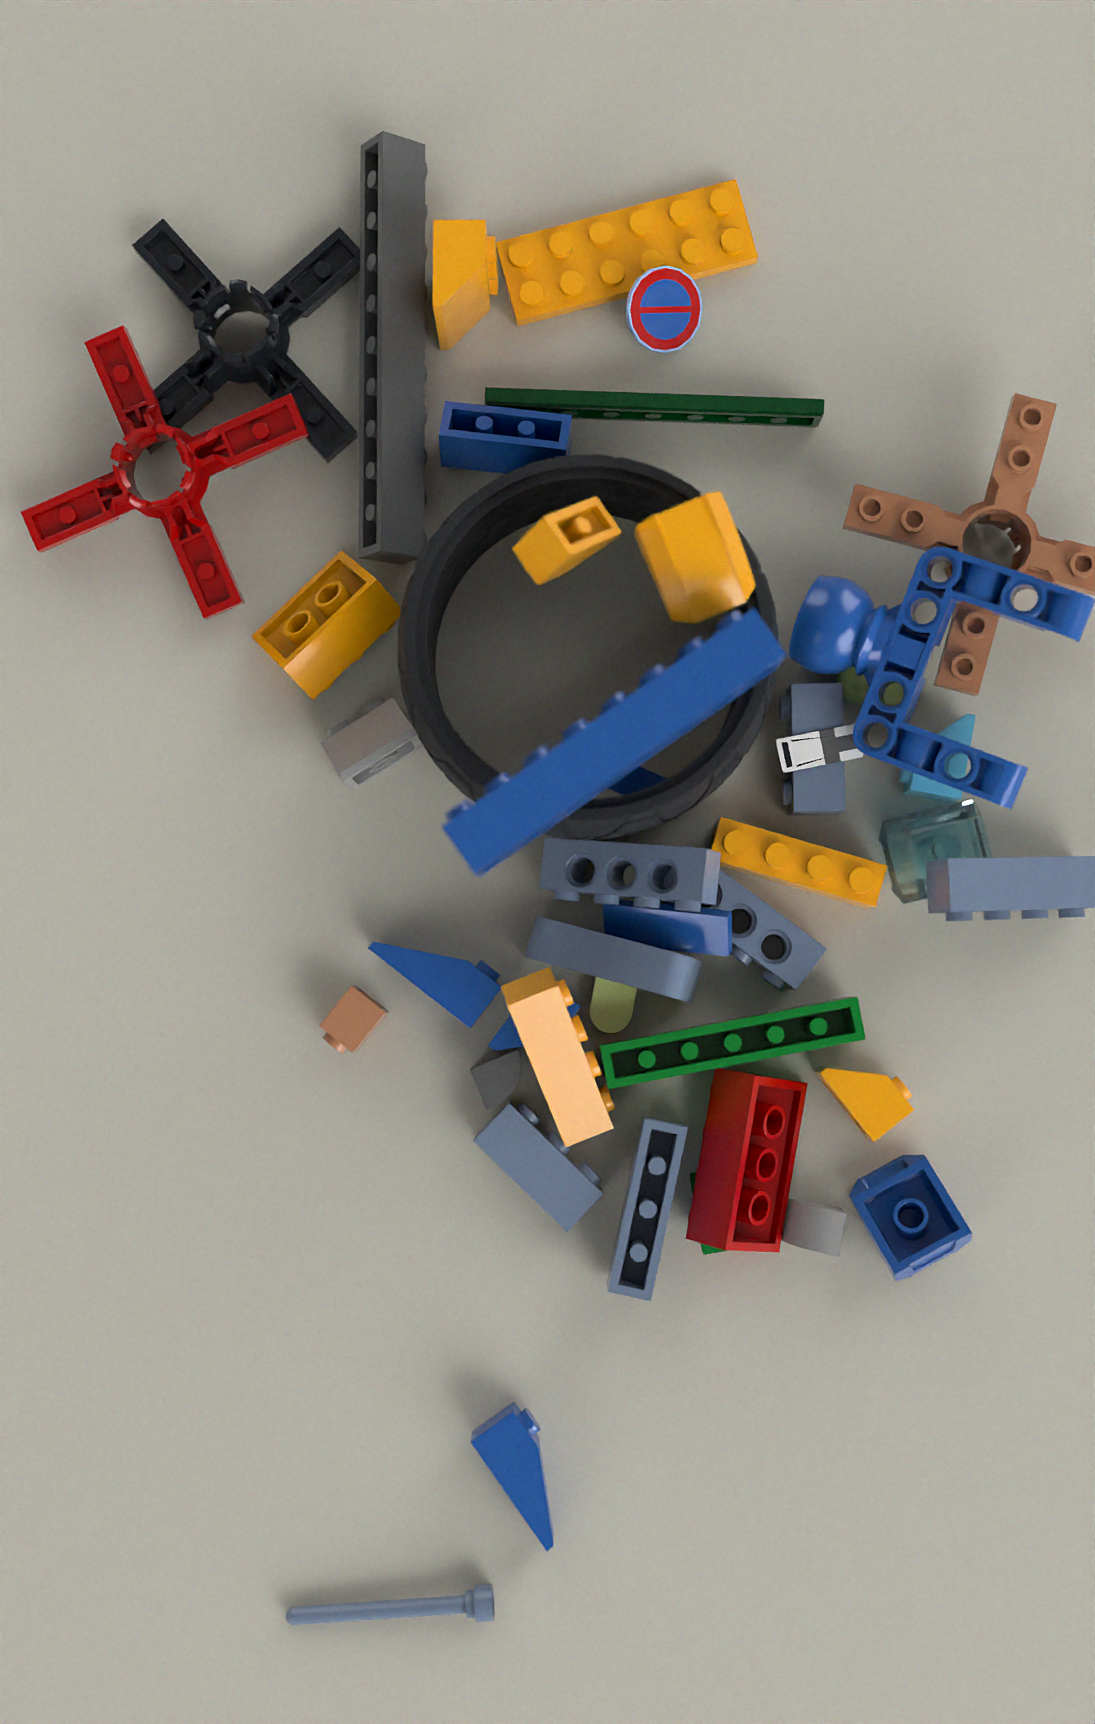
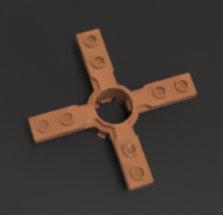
M1017 393L1012 396L984 501L970 505L960 515L944 511L935 504L855 484L853 487L842 529L924 551L940 546L964 553L962 544L966 528L972 527L976 523L993 525L1003 531L1010 528L1011 530L1007 535L1013 541L1015 548L1021 547L1020 550L1013 554L1010 569L1071 590L1095 596V547L1067 539L1061 542L1042 537L1038 532L1036 523L1026 513L1057 406L1055 403ZM951 562L950 566L944 569L947 578L951 576L953 571ZM964 601L956 603L934 686L971 696L979 694L999 616L994 615L989 610Z

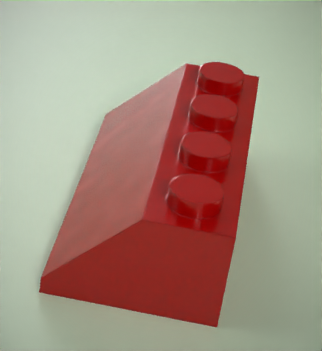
M716 1068L714 1070L707 1117L703 1128L701 1152L695 1175L696 1181L692 1204L688 1215L686 1239L725 1251L780 1252L808 1083L724 1068Z

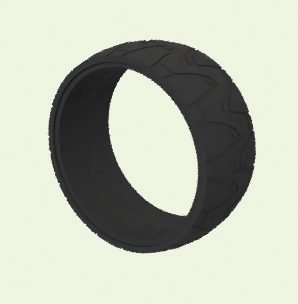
M587 454L549 458L508 472L480 488L471 497L463 501L442 522L438 530L429 539L407 583L400 610L398 670L401 690L408 715L430 758L444 772L447 779L473 802L476 803L486 796L484 787L500 776L501 773L483 761L454 729L443 710L436 678V648L442 618L449 600L461 579L470 567L497 542L523 527L540 521L544 516L597 496L610 516L631 520L640 524L653 515L702 496L701 492L691 484L665 470L624 457L614 458V456ZM736 527L752 572L755 587L745 603L727 610L730 615L738 610L743 616L754 608L779 643L775 604L765 573L761 572L762 566L747 539ZM777 669L731 701L729 712L716 739L697 759L680 772L663 782L641 791L623 796L591 799L543 834L577 840L627 836L655 828L696 807L724 783L741 763L743 756L750 750L767 714L775 685Z

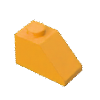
M595 496L544 516L512 549L522 562L524 569L539 586L566 574L619 537L622 531L598 497Z
M820 1066L814 1071L864 1136L873 1142L914 1111V1108L907 1101L912 1097V1094L897 1076L890 1079L888 1075L824 1066Z

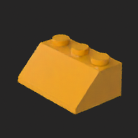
M433 220V311L440 350H450L490 311V295H498L495 236H487L486 220Z
M341 550L251 637L314 700L321 692L328 690L333 685L335 679L348 666L358 661L372 643L394 626L396 620L400 618L401 607L374 576Z

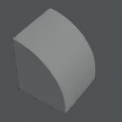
M790 1198L782 1240L800 1248L839 1256L847 1213L838 1207Z

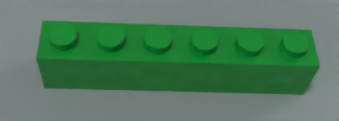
M848 996L599 1044L606 1085L608 1089L862 1041L866 1040L858 997Z

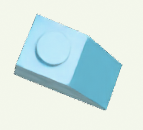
M967 713L939 732L938 735L971 746L976 715ZM957 754L949 761V772L956 779L963 778L966 775L968 757L965 754ZM902 768L899 770L898 780L904 783L902 794L949 803L956 802L962 798L963 791Z

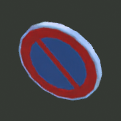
M660 266L648 269L636 279L628 293L625 311L628 328L635 340L648 350L667 353L679 350L692 340L700 326L703 307L700 291L693 278L679 268Z

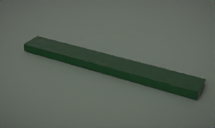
M485 387L486 406L572 415V419L817 427L824 415V399Z

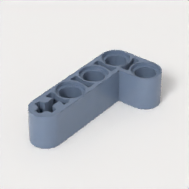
M540 916L535 917L525 957L689 1003H692L703 963L686 955Z

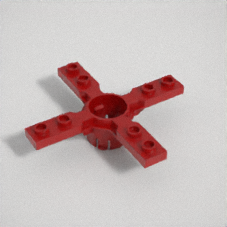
M124 325L85 341L86 348L125 437L122 440L127 442V444L124 446L116 442L113 446L110 459L117 461L119 464L118 466L112 465V472L20 512L37 551L45 552L119 519V516L136 509L147 517L161 519L203 619H210L244 604L245 601L200 502L208 491L210 476L229 468L235 469L310 436L294 396L290 393L191 436L180 428L166 425L160 411L161 406L130 334ZM162 441L176 442L178 444L176 449L180 454L182 464L191 468L190 472L185 470V475L181 479L182 483L179 487L184 490L182 492L176 490L164 499L152 502L145 500L136 488L134 478L136 461L141 453L154 443Z

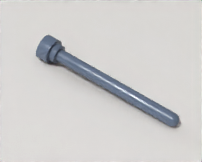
M492 1584L474 1585V1590H466L465 1595L295 1606L288 1609L286 1620L291 1625L466 1614L467 1618H475L476 1622L494 1621L495 1617L494 1591Z

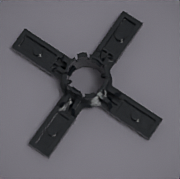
M163 218L132 245L139 257L188 311L194 314V328L199 330L200 350L154 389L166 425L181 429L214 400V393L229 381L241 385L256 383L271 401L291 393L310 434L305 439L327 464L359 436L354 427L287 355L290 345L289 327L300 318L309 317L360 272V249L340 227L263 294L253 286L250 287V293L247 281L240 279L230 280L229 291ZM250 311L261 314L270 320L269 327L265 329L267 335L257 347L246 352L248 360H245L242 353L230 354L225 352V358L223 357V349L215 343L214 338L217 329L226 318L235 313ZM166 441L154 443L146 448V450L153 454Z

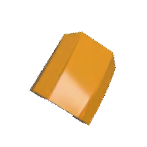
M721 491L705 493L691 501L653 515L636 526L635 538L672 621L695 624L747 601L755 587V582L738 532Z

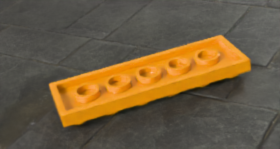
M736 179L496 242V251L517 327L627 298L636 279L651 268L660 266L679 268L695 280L756 264L758 260V254Z

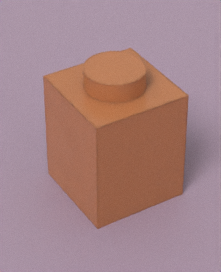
M351 985L319 1025L327 1032L323 1039L342 1054L346 1049L352 1053L357 1052L388 1014V1011L358 986Z

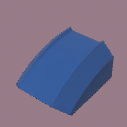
M902 1155L859 1178L849 1194L859 1217L895 1281L911 1277L946 1256L957 1252L972 1240L970 1228L925 1155Z

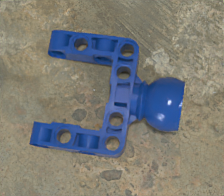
M940 546L931 548L922 554L903 602L888 609L887 605L875 608L870 595L852 580L841 576H819L811 585L798 612L790 639L789 657L805 670L816 674H837L854 667L857 676L864 675L869 689L852 734L854 744L858 750L875 759L1012 809L1027 773V767L909 724L926 682L923 675L935 646H940L957 602L961 603L964 601L989 610L996 616L1043 632L1048 630L1079 642L1095 604V599L1019 571ZM940 561L951 562L953 566L951 576L946 581L934 582L931 578V570L934 565ZM1024 589H1032L1037 592V603L1033 608L1027 611H1019L1014 608V597L1018 592ZM925 602H933L936 605L934 619L926 624L917 623L915 611L918 606ZM898 683L903 687V699L898 705L889 707L883 699L884 691L889 685ZM883 724L888 732L887 740L882 746L874 748L868 742V732L874 725ZM957 754H965L970 760V771L963 778L956 779L949 772V761Z

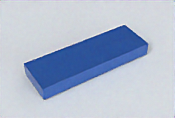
M619 899V905L603 904L604 934L665 950L727 957L732 951V911L701 908L700 912L675 910L674 905L660 904L659 908H645L633 906L634 901Z

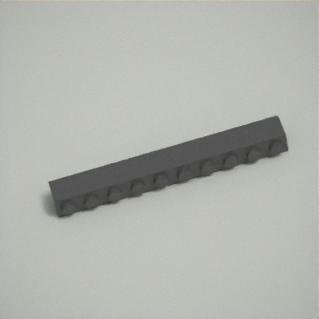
M382 131L360 146L358 558L403 565L418 560L427 542V536L424 531V508L427 502V494L424 484L425 464L427 461L425 449V424L427 420V410L425 408V383L427 379V369L425 367V342L427 339V328L425 325V301L427 298L425 261L428 252L427 245L425 244V220L428 213L427 204L425 203V180L428 167L425 162V144Z

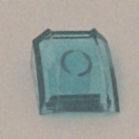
M974 799L882 821L878 841L882 844L892 883L891 890L903 904L927 899L926 861L947 858H993L984 820Z

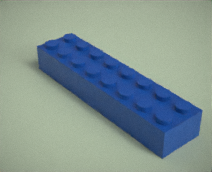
M753 608L743 616L738 610L731 613L715 626L717 630L711 635L712 638L705 643L700 637L694 639L677 652L679 657L674 660L675 664L666 670L662 664L657 665L638 680L640 684L636 687L637 690L629 696H626L623 691L617 693L600 706L602 710L599 713L600 716L588 724L585 718L578 720L562 732V743L552 750H549L546 745L538 748L523 760L525 765L522 771L513 777H510L507 772L501 774L484 787L486 796L472 805L467 799L447 812L445 816L449 822L441 827L476 877L479 879L774 672L787 654L756 610Z

